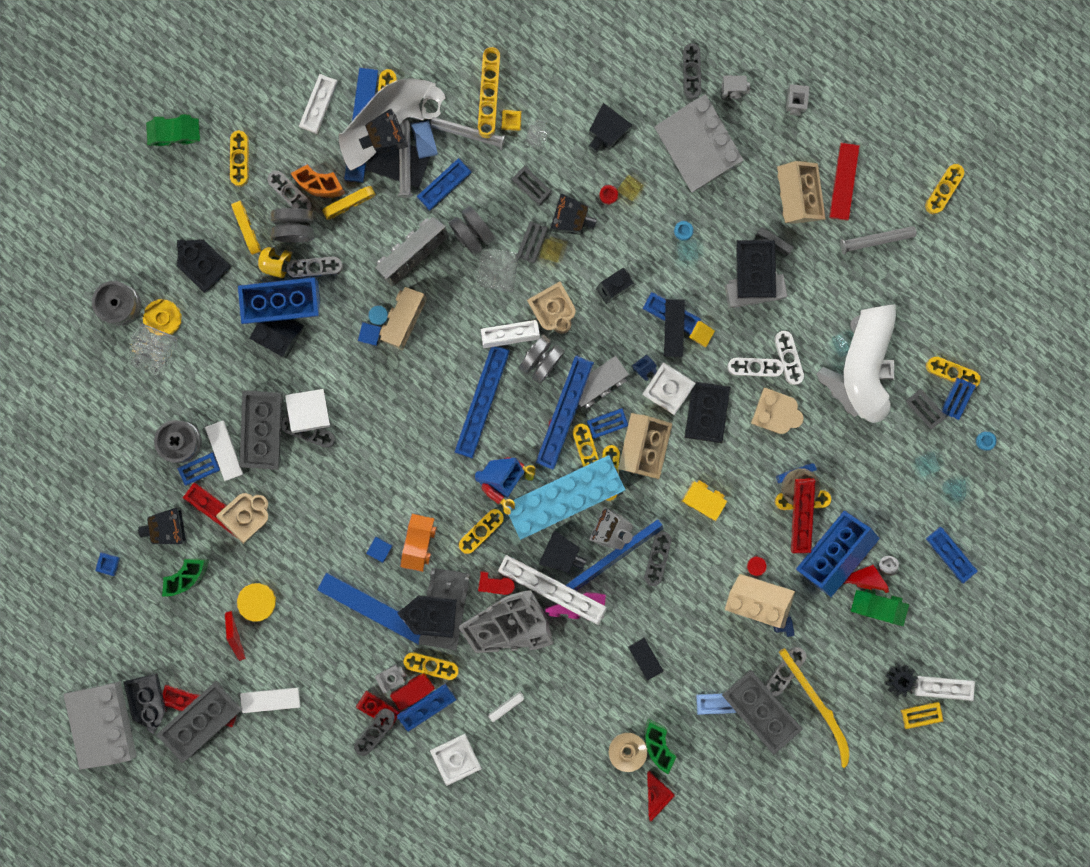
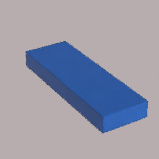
M458 158L417 195V198L431 211L472 172Z
M651 292L642 309L665 321L666 299ZM685 310L684 332L691 335L697 322L702 319Z
M939 527L925 538L961 583H965L978 572L942 527Z
M444 684L398 714L397 718L409 732L456 701V697L448 686Z

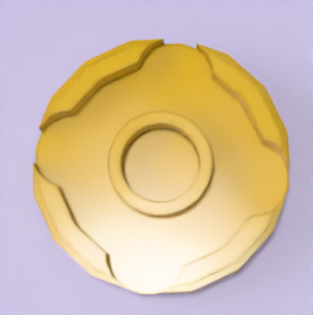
M158 299L151 302L144 310V326L150 334L157 337L171 336L181 325V312L171 301Z
M252 583L245 586L237 598V608L240 614L245 619L253 622L268 618L274 612L276 606V597L273 590L261 583Z

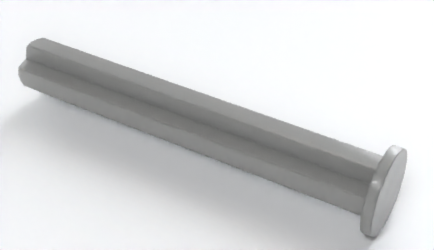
M435 117L432 118L430 124L432 128L498 146L500 150L503 149L506 135H503V137L493 135L490 138H483L479 135L477 129Z
M403 120L400 126L408 147L399 149L400 193L398 197L410 198L413 197L410 186V123Z
M914 226L845 241L841 239L840 246L842 253L846 254V252L913 238L916 237L917 231Z

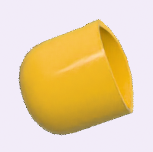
M264 248L258 259L260 271L284 278L286 272L281 271L284 261L290 262L292 252L284 250L282 255L278 256L275 253V248ZM274 256V257H277V258H280V259H279V260H275V259H272V257Z

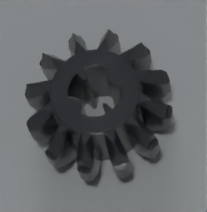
M896 664V670L890 667L889 670L892 674H885V677L890 680L884 682L885 685L890 686L888 691L890 693L894 692V695L897 697L900 694L903 697H907V691L913 694L912 686L918 687L917 684L913 683V681L918 680L917 676H913L915 670L909 669L908 665L901 667L900 664ZM900 677L905 678V682L902 685L898 683V680H901Z

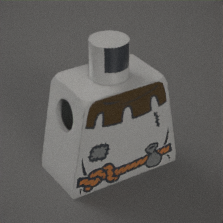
M604 507L589 540L604 547L621 550L625 543H629L632 540L630 532L633 525L619 513Z

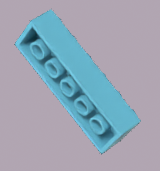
M608 455L513 500L515 509L508 506L511 510L509 517L521 540L625 491V488Z

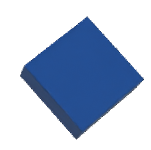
M362 322L358 342L377 346L381 327Z
M375 537L366 554L383 563L392 545Z
M101 552L95 571L115 576L120 557Z

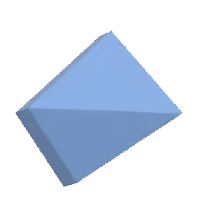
M429 120L410 123L419 159L438 155Z

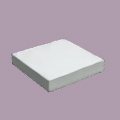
M663 362L642 395L675 415L696 383Z
M323 389L285 395L292 433L330 427Z
M466 734L430 750L446 786L482 769Z

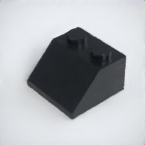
M294 319L257 323L249 339L287 359L305 325Z

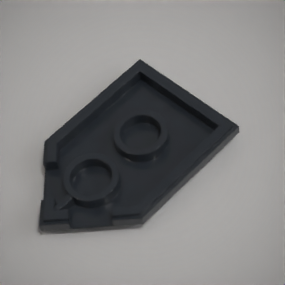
M204 239L177 240V267L203 293H206L231 268V265Z
M418 595L397 614L415 635L453 638L457 599Z
M158 673L123 681L132 719L145 726L150 733L155 734L166 713Z

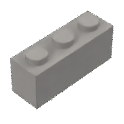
M777 272L776 298L737 299V280L728 281L729 284L725 285L728 309L781 300L787 297L783 274L778 275Z
M616 356L590 373L579 402L580 408L585 406L587 409L596 403L594 400L600 395L603 398L611 392L610 388L616 384L619 387L627 381L626 377L629 374Z

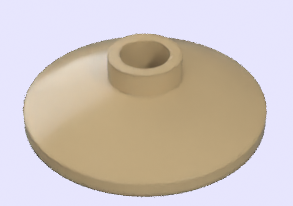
M622 733L616 736L609 746L611 763L623 772L638 770L647 758L645 742L633 733ZM630 748L631 753L626 755L624 749Z

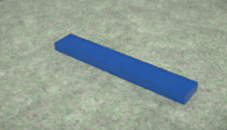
M359 68L352 121L376 94L378 70ZM367 161L352 170L346 165L344 180L364 183Z
M499 346L490 348L455 453L473 459L510 350Z
M577 355L575 356L537 457V464L552 470L555 469L594 362Z
M659 520L654 521L633 536L629 543H625L623 549H615L566 584V586L575 591L579 590L663 530V525Z
M328 573L325 574L317 589L318 591L419 645L420 635L413 634L397 614L399 611Z

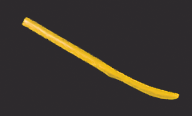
M785 648L780 650L779 654L834 734L840 751L841 765L845 768L849 761V747L836 723L833 711L823 704Z

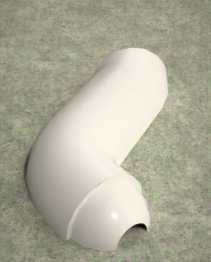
M413 78L396 80L383 87L373 96L349 126L339 134L340 149L348 168L352 170L364 164L376 153L373 146L363 150L359 142L360 138L368 135L365 127L368 122L389 109L394 111L399 124L407 117L421 120L437 117L441 114L440 105L445 99V94L442 90L436 87L435 83ZM424 97V99H423V104H422V110L420 111L419 103H420V101L422 100V98ZM433 99L438 102V110L435 113L426 112L424 104L427 100Z
M895 304L861 310L844 367V386L848 398L859 416L872 423L882 421L890 412L889 394L880 383L879 372L894 329L896 319Z

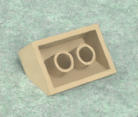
M794 161L778 166L777 177L780 184V197L785 223L796 224L825 220L818 163Z
M406 287L403 291L400 290L396 297V301H398L396 307H392L387 318H389L387 326L383 325L379 333L380 339L403 350L427 300L426 296L421 292Z
M631 413L618 469L660 479L672 423L650 416Z
M739 574L730 591L725 610L784 629L795 591Z

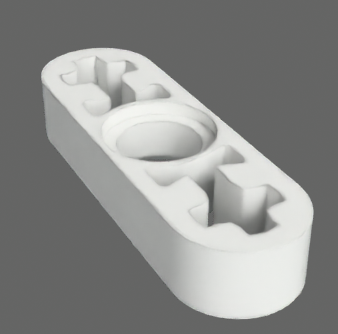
M781 331L776 334L774 339L777 352L784 366L783 371L786 381L791 385H797L804 379L802 366L791 333ZM781 335L788 337L789 340L786 341L787 347L791 345L792 349L781 351V348H785L784 343L779 342ZM786 353L793 354L794 361L792 363L785 362L784 355ZM797 364V367L794 368V372L796 374L799 373L800 376L797 378V381L790 379L792 370H787V367Z
M733 358L728 362L727 369L730 374L737 376L777 377L782 374L784 366L777 359ZM735 361L738 362V365H745L744 361H747V373H744L745 368H740L735 372L731 365L735 364ZM752 362L760 364L761 368L758 373L750 370ZM763 362H767L766 366H773V363H776L779 370L774 374L773 370L767 369L765 374L763 373L765 368Z

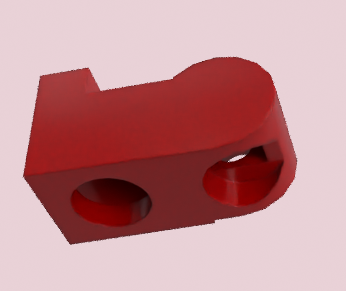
M481 571L478 591L509 595L513 592L515 587L512 579L508 577L502 579L488 577L489 572Z

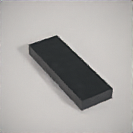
M666 299L664 357H683L685 299Z

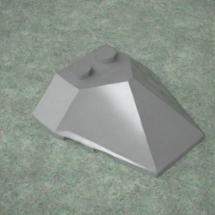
M531 590L504 597L459 626L460 631L475 653L499 652V648H511V651H518V648L529 647L530 650H536L554 644L547 617Z

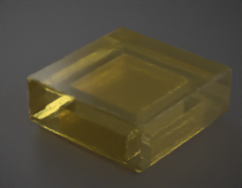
M627 175L617 190L630 201H633L644 185L630 175Z
M545 238L539 257L557 263L563 244Z

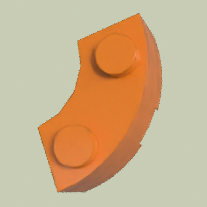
M307 164L291 173L300 187L314 196L334 198L346 194L334 172L319 174L313 171Z
M416 514L411 515L400 567L423 572L425 564L429 565L431 553H428L430 540L435 537L437 527L433 526L434 518Z

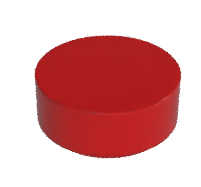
M605 185L600 190L599 198L604 204L611 205L618 199V190L612 185Z
M755 556L748 560L747 570L750 574L760 576L766 571L767 565L763 558Z

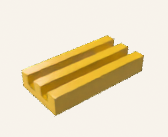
M939 702L901 709L905 729L943 722ZM936 707L934 711L907 716V713ZM936 714L938 715V718H933L910 724L908 722V720L922 718Z

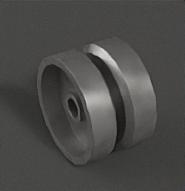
M468 206L462 211V217L466 224L458 217H454L448 224L462 245L475 256L482 250V245L477 238L484 244L489 245L495 240V236L475 210Z
M283 208L271 211V222L277 225L271 229L272 240L278 242H309L314 240V230L308 226L314 222L313 211L298 208Z
M108 281L101 284L95 290L92 297V308L102 321L116 326H126L134 322L139 316L141 299L132 287L118 281Z
M542 335L532 345L518 367L525 374L530 373L534 367H537L532 375V379L539 385L565 352V350L556 345L547 353L546 351L551 345V340L545 335Z
M172 420L162 424L156 431L154 445L158 455L164 460L184 463L191 461L198 455L202 447V437L199 430L191 423Z

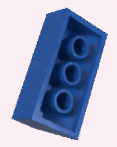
M316 278L238 286L241 324L319 316L320 294L319 283Z
M843 511L796 570L829 597H832L880 538L870 527L846 511Z

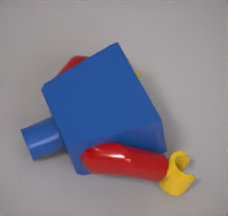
M507 457L488 462L483 471L476 472L475 480L482 486V491L498 505L502 504L504 513L510 515L511 510L508 506L515 509V503L511 499L505 500L504 497H509L523 473H525L524 477L526 480L532 481L536 469L532 465L525 467L517 458Z

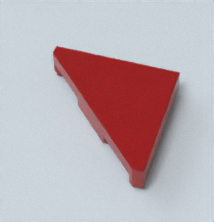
M874 565L851 573L843 583L855 584L857 587L870 590L872 588L883 590L885 593L889 592L887 584Z
M232 611L226 612V640L239 661L244 660L246 657Z
M648 770V817L652 821L675 797V794Z

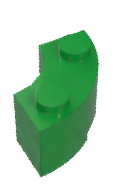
M182 114L180 117L165 119V117L160 116L153 117L151 121L146 123L147 145L171 146L172 143L188 145L199 142V118H191V115Z
M184 559L183 566L176 574L163 577L162 597L178 595L195 587L204 577L209 559Z
M856 589L850 612L904 627L909 604L902 602L903 598L891 595V599L875 595V590L864 589V591Z
M647 719L644 731L647 751L655 765L666 774H669L677 756L666 745L667 729L665 726Z

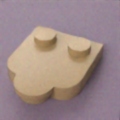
M561 282L554 284L527 300L542 328L546 330L554 329L560 334L570 330V319L575 315V307Z
M764 387L751 424L778 434H784L790 428H797L803 423V414L797 410L798 404L794 398Z
M242 493L218 513L216 517L244 544L267 523L268 513L266 510L268 508V501L262 495L252 497L250 494Z

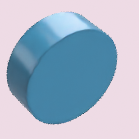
M687 221L677 223L674 228L675 237L681 241L690 239L693 234V227Z
M374 306L369 311V319L375 325H383L388 320V312L382 306Z
M981 432L976 437V445L983 451L991 450L996 445V437L991 432Z

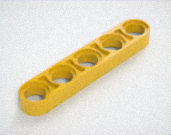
M494 47L485 49L482 61L478 133L483 138L492 137L496 126L500 52ZM489 53H494L497 58L494 61H489L486 56ZM487 71H493L495 72L496 76L492 79H488L485 76V73ZM486 89L494 90V95L491 97L485 96L484 91ZM486 106L493 109V112L489 115L484 114L482 111ZM485 124L492 127V130L488 133L481 130V127Z

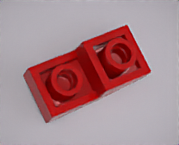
M422 673L409 680L406 685L393 691L390 697L401 711L425 697L435 687L426 674Z
M367 690L356 705L357 709L372 718L382 709L391 710L395 716L393 724L397 720V715L400 714L398 710ZM382 718L381 725H383L384 721L388 720L389 718Z

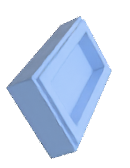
M721 694L696 695L697 715L736 713Z

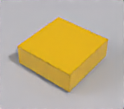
M503 110L501 129L520 131L522 111Z
M698 321L689 338L701 346L707 347L715 330Z

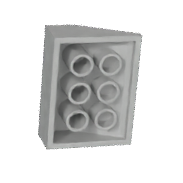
M706 94L689 103L654 127L691 193L739 167L744 161Z
M434 217L431 219L426 218L419 225L420 228L416 232L411 231L405 237V242L401 245L400 243L395 245L388 257L383 256L376 263L377 266L375 268L392 287L449 237L446 227Z
M121 681L64 694L79 769L130 761L137 756Z

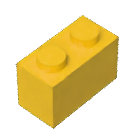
M700 480L697 483L693 481L681 501L716 521L727 503V500L724 499L725 495L717 490L713 493L707 489L708 485Z

